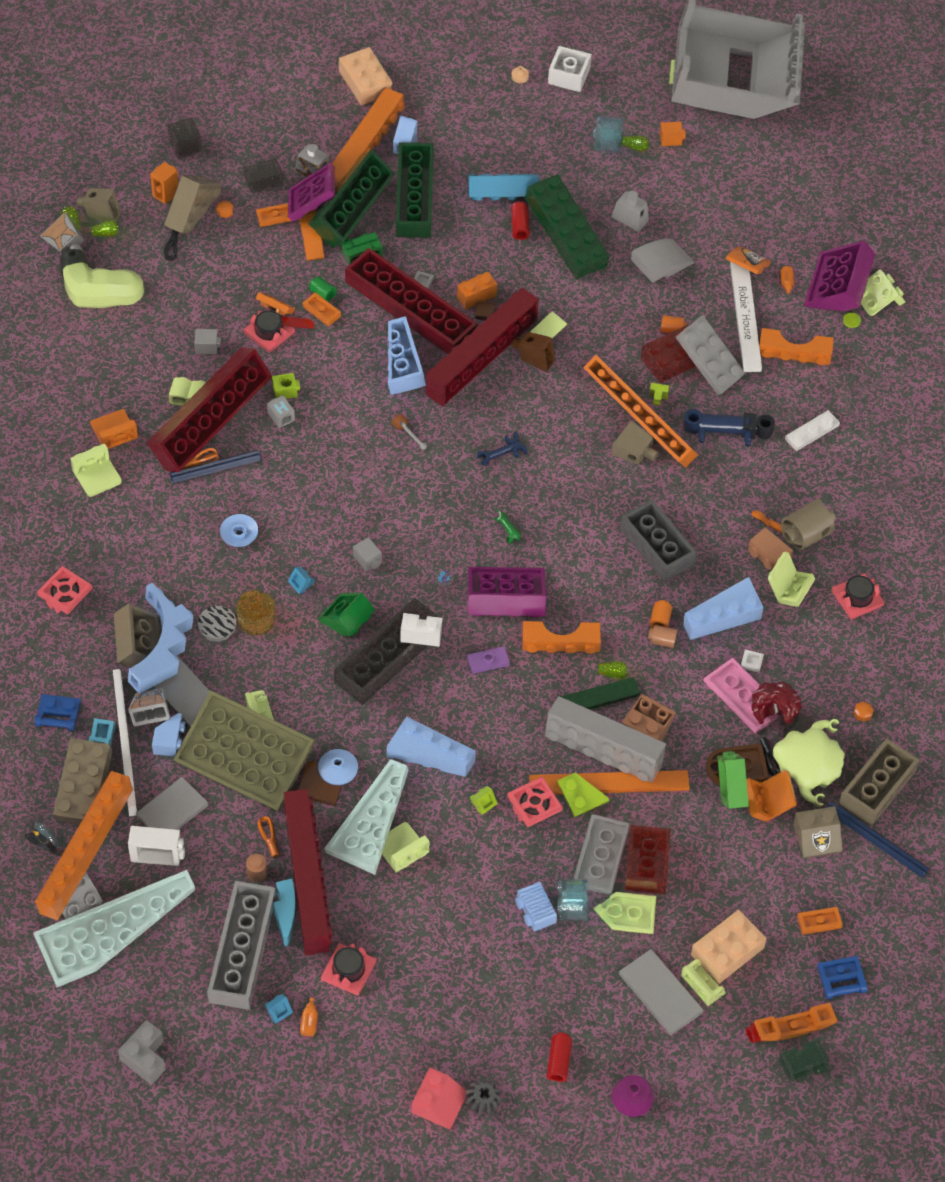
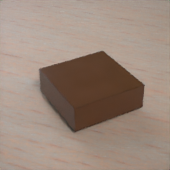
M477 301L475 319L486 320L491 313H494L495 303Z

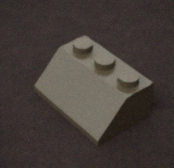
M127 604L114 613L117 663L132 668L144 660L157 645L160 639L159 618L157 614L132 604Z

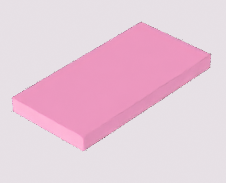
M731 658L703 680L755 734L781 716L777 714L774 716L770 715L764 719V724L758 723V720L753 715L751 705L752 694L756 692L760 684L734 658Z

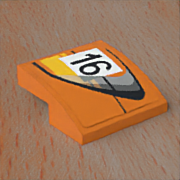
M741 246L733 249L726 257V260L756 274H761L764 267H769L771 260Z

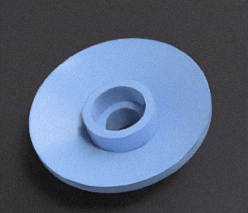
M244 514L229 516L223 521L220 527V535L227 544L234 547H243L251 544L256 539L258 526L253 518Z
M334 749L326 752L321 757L318 771L321 778L327 783L344 785L355 778L358 772V762L350 752Z

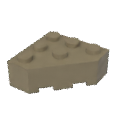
M204 175L181 176L164 225L180 233L192 231L207 209L219 197L222 183Z

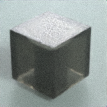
M192 117L167 125L169 142L177 159L202 152L201 135Z

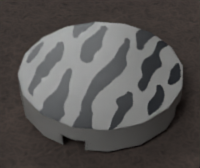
M224 606L209 607L199 616V632L210 641L219 642L226 640L236 631L237 621L235 614Z

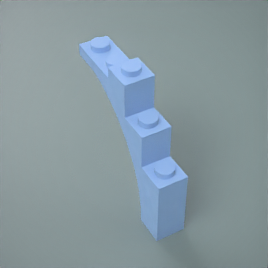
M153 583L146 586L145 599L156 609L161 621L162 633L153 651L144 660L129 669L128 682L139 694L178 674L179 660L177 655L185 651L186 637L184 633L192 629L193 624L192 612L182 604L175 607L174 603L168 600L163 591Z

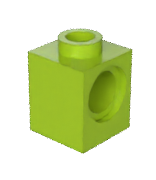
M294 373L272 376L275 398L282 395L285 399L297 397L300 383L299 379L295 380Z

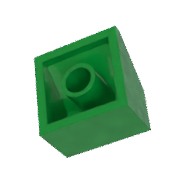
M341 593L318 620L342 636H353L359 631V627L371 618L375 608L363 593Z

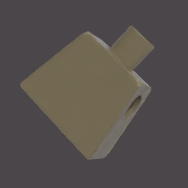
M90 188L85 197L79 196L77 199V206L84 207L87 216L90 218L115 224L121 213L113 189Z
M630 421L613 443L611 454L639 465L645 457L654 462L659 452L652 448L653 436Z

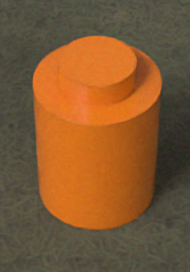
M663 315L660 333L678 335L687 327V322H684L685 318Z
M660 600L654 603L649 623L651 628L654 629V625L669 626L673 607L668 601Z

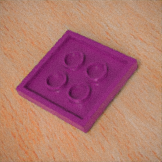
M331 162L289 188L288 218L292 222L296 219H301L307 212L317 209L321 203L329 201L334 197L335 166Z

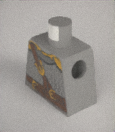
M306 145L297 157L295 172L308 177L329 164V157L326 153L318 150L317 145Z

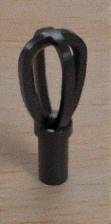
M172 229L171 237L164 247V259L173 261L177 258V238L179 232ZM174 245L173 252L169 256L168 252L170 250V247Z
M764 737L760 739V743L764 750L767 770L770 775L775 776L780 773V768L774 758L773 749H771L767 738ZM769 756L774 760L778 768L777 771L772 766Z

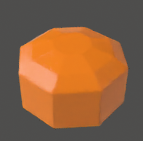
M221 201L217 204L216 212L220 217L228 218L233 215L234 207L230 201Z
M862 701L856 704L853 714L857 720L865 722L871 719L874 709L870 703Z

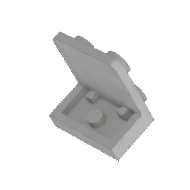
M87 873L84 874L62 913L65 919L100 906L103 902Z

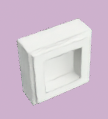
M745 650L741 666L746 670L759 673L764 654Z

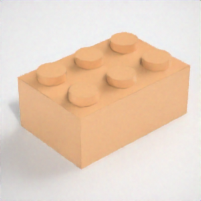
M370 47L339 58V72L361 106L377 100L385 87L392 90L391 79Z
M738 909L697 941L692 947L691 956L695 960L699 959L701 966L720 984L763 950L767 938Z

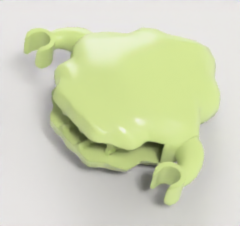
M836 719L831 721L819 720L812 724L811 728L804 733L791 731L784 739L776 743L773 748V755L779 765L780 772L788 771L790 777L793 778L799 787L801 796L808 802L813 803L815 807L824 805L819 803L817 798L824 799L825 795L817 794L813 796L811 790L817 786L827 787L841 776L844 765L845 753L841 750L838 742L829 739L827 734L822 731L826 728L828 732L835 733L838 729L832 728L831 724H839V721Z

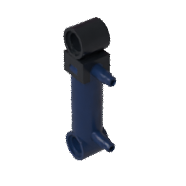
M690 409L685 413L683 427L688 433H698L699 443L705 442L706 432L740 434L744 438L745 446L749 447L752 438H755V434L761 439H768L773 435L775 420L767 414L757 418L755 413L731 416L704 414L699 410Z

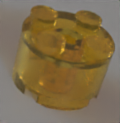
M259 590L247 591L241 595L236 605L239 627L252 636L261 635L271 630L276 621L275 602L271 595L266 592L265 594L261 593Z

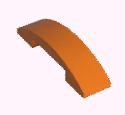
M310 210L301 219H298L307 261L324 259L321 236L308 224L316 214L315 210Z
M826 1003L811 1007L809 1011L776 1019L774 1016L754 1021L761 1041H779L824 1029L837 1023L838 1020L831 1004Z

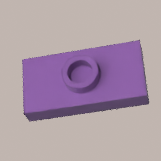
M504 646L467 655L472 674L510 665Z

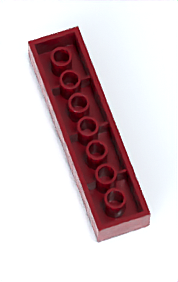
M370 248L345 268V282L397 319L406 316L411 329L447 354L451 352L454 346H458L467 335L474 332L478 325L474 320Z
M523 287L518 292H514L507 302H503L496 312L491 313L485 322L475 328L474 332L467 335L458 346H454L451 352L446 357H442L434 368L432 367L428 370L426 374V395L442 407L447 404L508 348L516 337H520L537 321L539 299Z
M241 347L147 441V444L166 471L179 473L272 378L255 348Z
M308 789L283 792L305 955L329 952V945H333V935L329 919L330 913L329 906L327 905L326 886H324L319 838L316 831L313 797L308 796Z

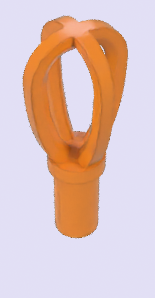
M207 448L193 457L183 469L209 463L201 462L214 457L213 461H217L218 453L214 448ZM208 451H213V453L200 457L202 454Z
M268 816L259 818L258 829L266 841V845L269 847L272 858L280 856L275 843L274 827L271 818ZM263 821L269 824L271 838H268L262 827Z

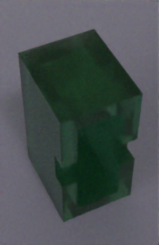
M819 1039L803 1044L804 1049L799 1051L795 1047L780 1054L779 1063L789 1083L793 1081L797 1083L807 1079L808 1075L813 1073L819 1075L827 1070L826 1068L830 1060Z

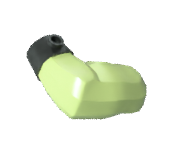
M79 249L67 250L60 256L61 275L64 278L65 289L69 298L77 307L108 308L118 305H131L139 301L144 294L143 280L134 271L126 269H91L84 252Z

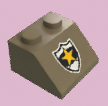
M835 806L796 812L793 824L803 858L842 852L840 822Z

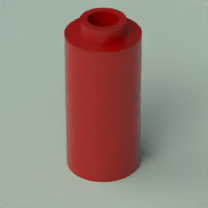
M519 201L511 206L512 236L516 240H526L530 236L529 209L526 203Z
M559 1032L552 1036L546 1078L551 1081L565 1082L567 1080L573 1041L567 1033Z

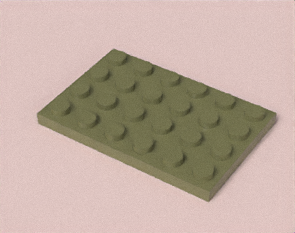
M210 690L173 761L279 812L284 803L283 792L291 790L316 741Z

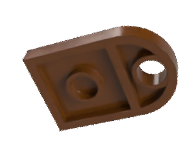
M761 743L717 749L709 755L706 762L707 776L717 785H720L719 772L713 771L711 767L718 765L717 756H721L723 752L735 751V754L745 759L746 779L751 778L758 782H764L769 779Z

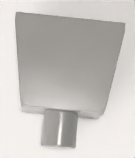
M627 191L616 202L611 217L640 232L649 221L647 202L639 198L637 192Z

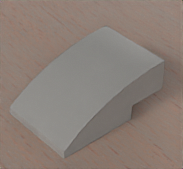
M662 239L645 244L633 250L631 255V261L652 283L662 277L668 278L694 263L690 256L673 239Z

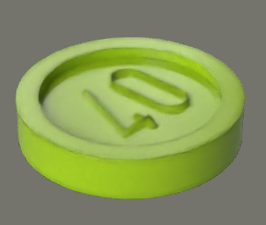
M847 313L843 318V323L849 328H856L861 324V318L856 313Z

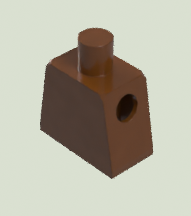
M527 332L522 339L516 337L513 340L512 347L519 350L522 361L544 372H547L554 363L555 355L551 337Z

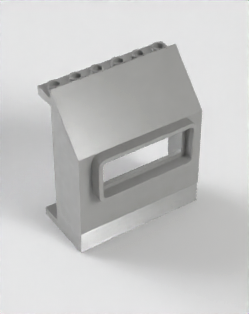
M687 0L678 27L671 101L752 119L800 104L805 23L802 22L803 15L796 14L792 25L697 6L696 0ZM730 53L752 57L750 91L727 87Z

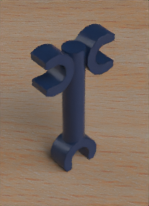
M513 432L514 439H509L507 435L505 436V443L508 445L488 453L480 451L477 453V458L485 457L486 459L481 461V465L485 466L491 459L513 451L515 458H518L519 454L517 451L519 450L523 451L526 455L527 448L521 445L518 440V434Z

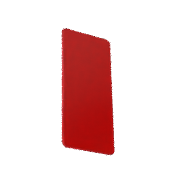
M282 317L283 326L314 329V322L310 319Z

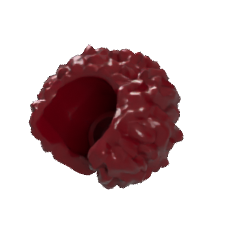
M783 681L778 684L775 682H765L759 685L756 692L752 694L751 708L759 724H764L766 717L776 714L783 715L786 724L792 723L793 718H796L802 708L801 698L798 696L797 691L792 688L791 684Z

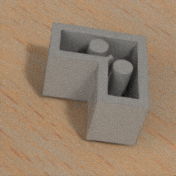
M146 1020L118 1050L120 1061L151 1085L166 1070L164 1060L154 1053L164 1042L162 1032Z

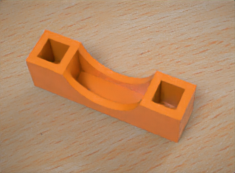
M762 328L759 342L760 355L765 358L776 357L782 360H798L801 363L812 362L818 365H830L834 338L816 335L813 340L806 344H793L784 339L780 330Z
M523 621L522 650H527L530 653L537 651H547L548 653L584 651L588 654L600 652V623L581 622L573 633L557 635L547 630L543 622Z

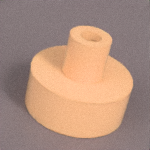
M519 66L513 69L512 80L514 82L524 83L528 80L529 72L526 68Z

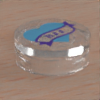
M439 570L435 575V583L440 588H449L454 583V575L450 570Z

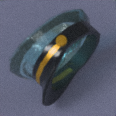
M36 820L33 831L25 834V838L31 843L51 853L61 848V843L39 820Z

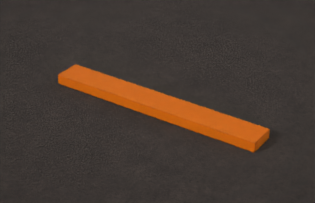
M688 770L659 771L652 783L642 781L637 776L624 772L577 773L602 793L689 791L690 788ZM571 774L529 775V782L543 776L554 794H562L557 781Z

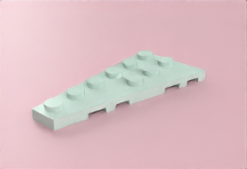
M390 759L324 848L327 854L374 875L376 874L409 771L406 765Z

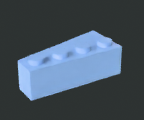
M406 316L388 321V385L390 394L402 393L426 386L423 370Z
M748 577L686 612L683 626L689 639L692 640L760 620L762 618L763 605Z
M407 716L387 745V758H396L403 760V762H412L464 777L467 776L475 763V750Z

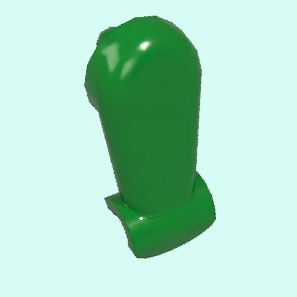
M498 510L499 518L494 517L493 520L500 522L509 534L506 542L511 544L515 539L520 540L522 534L508 519V514Z

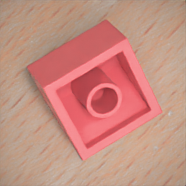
M429 1068L412 1102V1113L447 1129H451L465 1101L466 1090L449 1075Z

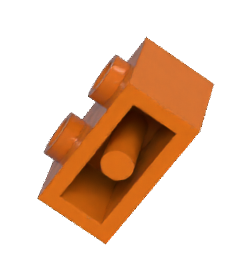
M163 162L150 174L152 196L166 205L174 198L179 180L178 170L174 166Z
M489 272L479 274L457 285V298L465 310L476 306L477 301L485 302L497 296V283Z

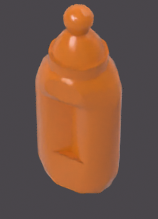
M784 266L780 271L781 284L786 293L790 294V290L795 283L794 270L790 266Z
M312 997L302 1012L300 1025L302 1036H314L316 1033L318 1012Z

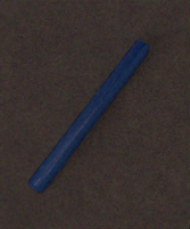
M830 802L826 808L835 806L839 821L920 877L924 878L927 875L929 868L836 803Z

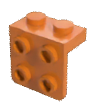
M784 770L762 783L751 778L746 779L749 812L752 817L762 821H769L796 806L797 802L788 771Z

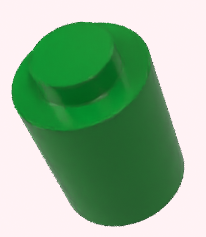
M320 276L314 277L309 283V290L313 294L317 293L327 302L331 301L337 293V288Z

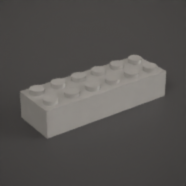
M559 696L548 712L545 737L552 741L559 742L570 749L577 750L624 773H631L642 781L652 783L662 768L666 743Z
M235 881L207 992L209 1003L250 1010L274 910L273 902H276V889L274 887Z

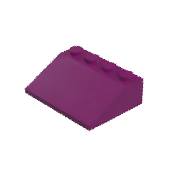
M865 240L820 252L804 306L837 311H848L860 307L875 257L874 251Z
M468 566V615H492L495 617L502 615H511L513 617L545 616L546 586L544 568Z

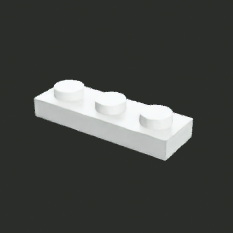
M827 410L786 435L785 440L798 451L838 427L840 422Z

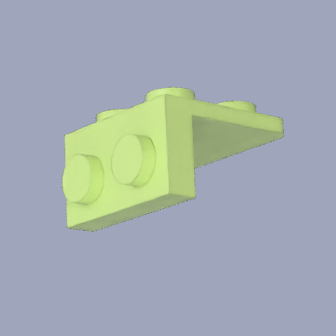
M881 269L868 278L861 305L870 316H874L893 300L899 306L905 303L902 297L904 293L898 286L895 288L893 285L895 280L889 273L886 275Z
M105 443L70 458L72 471L88 497H93L118 486L122 482L109 460L108 448Z
M783 552L773 570L769 573L768 580L779 603L799 607L815 581V577L810 573L796 571L790 554Z
M404 822L389 831L382 856L396 873L429 853V840L425 835L419 838L411 826Z

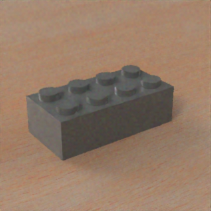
M653 500L621 516L620 530L664 582L695 565L697 552Z

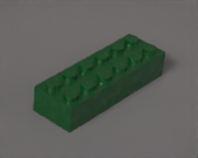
M399 142L396 237L431 238L434 143Z
M370 149L357 159L335 188L334 197L324 202L308 224L332 248L337 247L347 239L396 173Z
M556 174L527 186L525 199L575 279L607 267L609 254L560 176Z

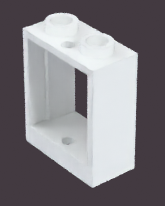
M131 826L128 840L131 862L179 866L180 859L184 860V838H181L180 830Z

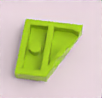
M576 772L557 781L574 818L609 802V798Z

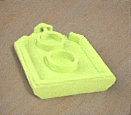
M615 892L606 901L594 907L596 913L612 930L654 933L656 896Z

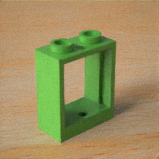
M735 751L723 752V755L717 756L721 802L729 809L749 807L745 759L735 754Z

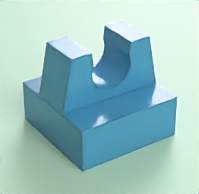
M299 566L294 568L288 582L298 594H302L314 584L315 579L308 575L307 570Z
M284 994L277 995L275 999L264 1004L275 1024L293 1013Z

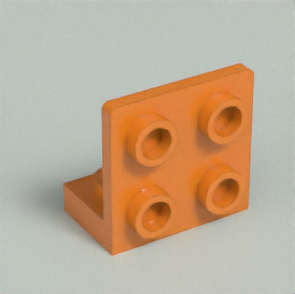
M124 409L90 421V425L100 445L105 443L108 449L138 438L137 425L134 419L130 421Z

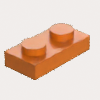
M288 203L256 209L260 227L291 221L288 218Z
M258 292L256 299L261 301L260 305L266 308L273 307L276 309L275 312L280 315L293 314L295 310L294 307L266 293Z
M317 293L312 294L303 302V308L328 327L341 317V311Z
M838 907L797 914L802 935L842 929L843 926Z

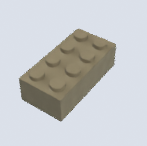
M70 738L53 811L56 821L74 824L82 822L107 779L113 752L110 744Z
M886 738L842 792L839 805L873 826L914 775L920 760Z

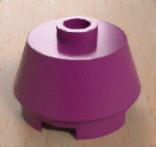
M631 1075L619 1080L612 1090V1101L616 1109L630 1117H637L643 1115L652 1107L654 1093L645 1079L640 1076Z

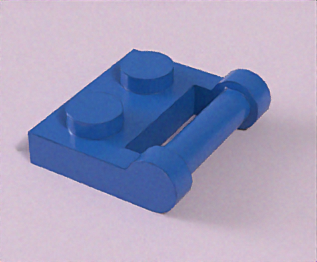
M42 694L35 717V726L41 727L45 725L68 728L69 731H75L81 699ZM44 715L58 716V717H66V718H70V719H69V720H61V719L45 718Z
M858 956L817 964L826 1000L849 993L867 992V984ZM857 980V984L836 988L831 987L832 983Z

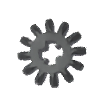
M488 1078L485 1079L484 1083L477 1079L476 1084L471 1083L469 1085L470 1090H467L465 1096L468 1097L466 1105H472L470 1108L471 1112L477 1109L479 1116L483 1111L487 1115L491 1113V1110L496 1111L498 1108L497 1104H500L502 1100L499 1097L501 1090L495 1089L496 1082L490 1085L488 1084Z

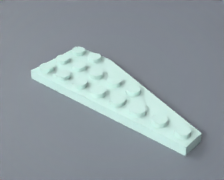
M185 870L34 932V937L56 987L96 972L194 892L195 886L188 871Z

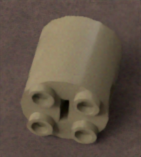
M817 498L782 519L783 538L788 544H792L796 550L802 551L835 531V514L832 510H828L823 505V502Z

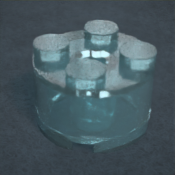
M598 115L597 127H594L593 138H596L594 150L620 151L623 141L621 134L624 132L623 118Z
M588 879L558 880L559 920L588 921Z

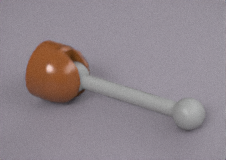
M402 413L396 415L391 424L399 430L405 429L419 444L420 449L425 450L427 448L426 443H422L407 427V418Z

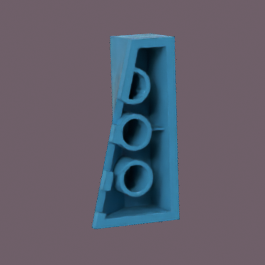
M468 173L469 197H473V200H483V197H490V200H500V197H507V200H518V197H525L527 186L539 182V174H496V176H493V174H479V176H474V174Z

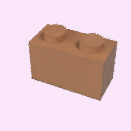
M766 527L750 540L748 547L751 556L760 559L769 570H773L783 552H788L791 558L793 553L790 547Z

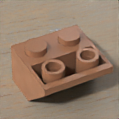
M641 694L622 721V724L662 741L676 712Z

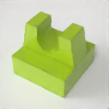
M651 383L649 396L654 397L653 405L660 406L661 400L667 399L668 385Z
M488 786L481 788L477 794L470 796L472 804L482 815L498 804L492 788Z

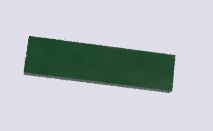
M634 677L561 697L591 710L639 697L640 691Z

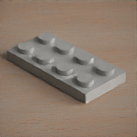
M703 315L698 317L675 337L718 395L726 391L745 374Z

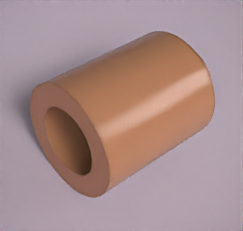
M654 625V629L650 628L648 639L651 640V644L674 648L677 629Z
M261 854L250 855L246 860L247 876L253 882H261L267 877L266 859Z

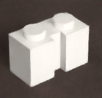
M403 614L401 642L440 646L442 618L427 616L426 620L419 619V615Z

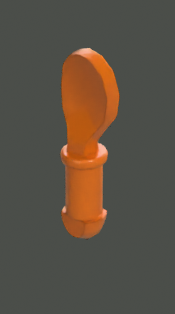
M752 511V516L767 524V527L782 533L781 524L772 518L768 519L761 511Z

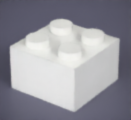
M559 46L549 68L548 84L581 92L590 70L591 54Z

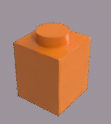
M663 122L660 124L661 146L682 145L683 139L686 138L685 129H682L681 122Z

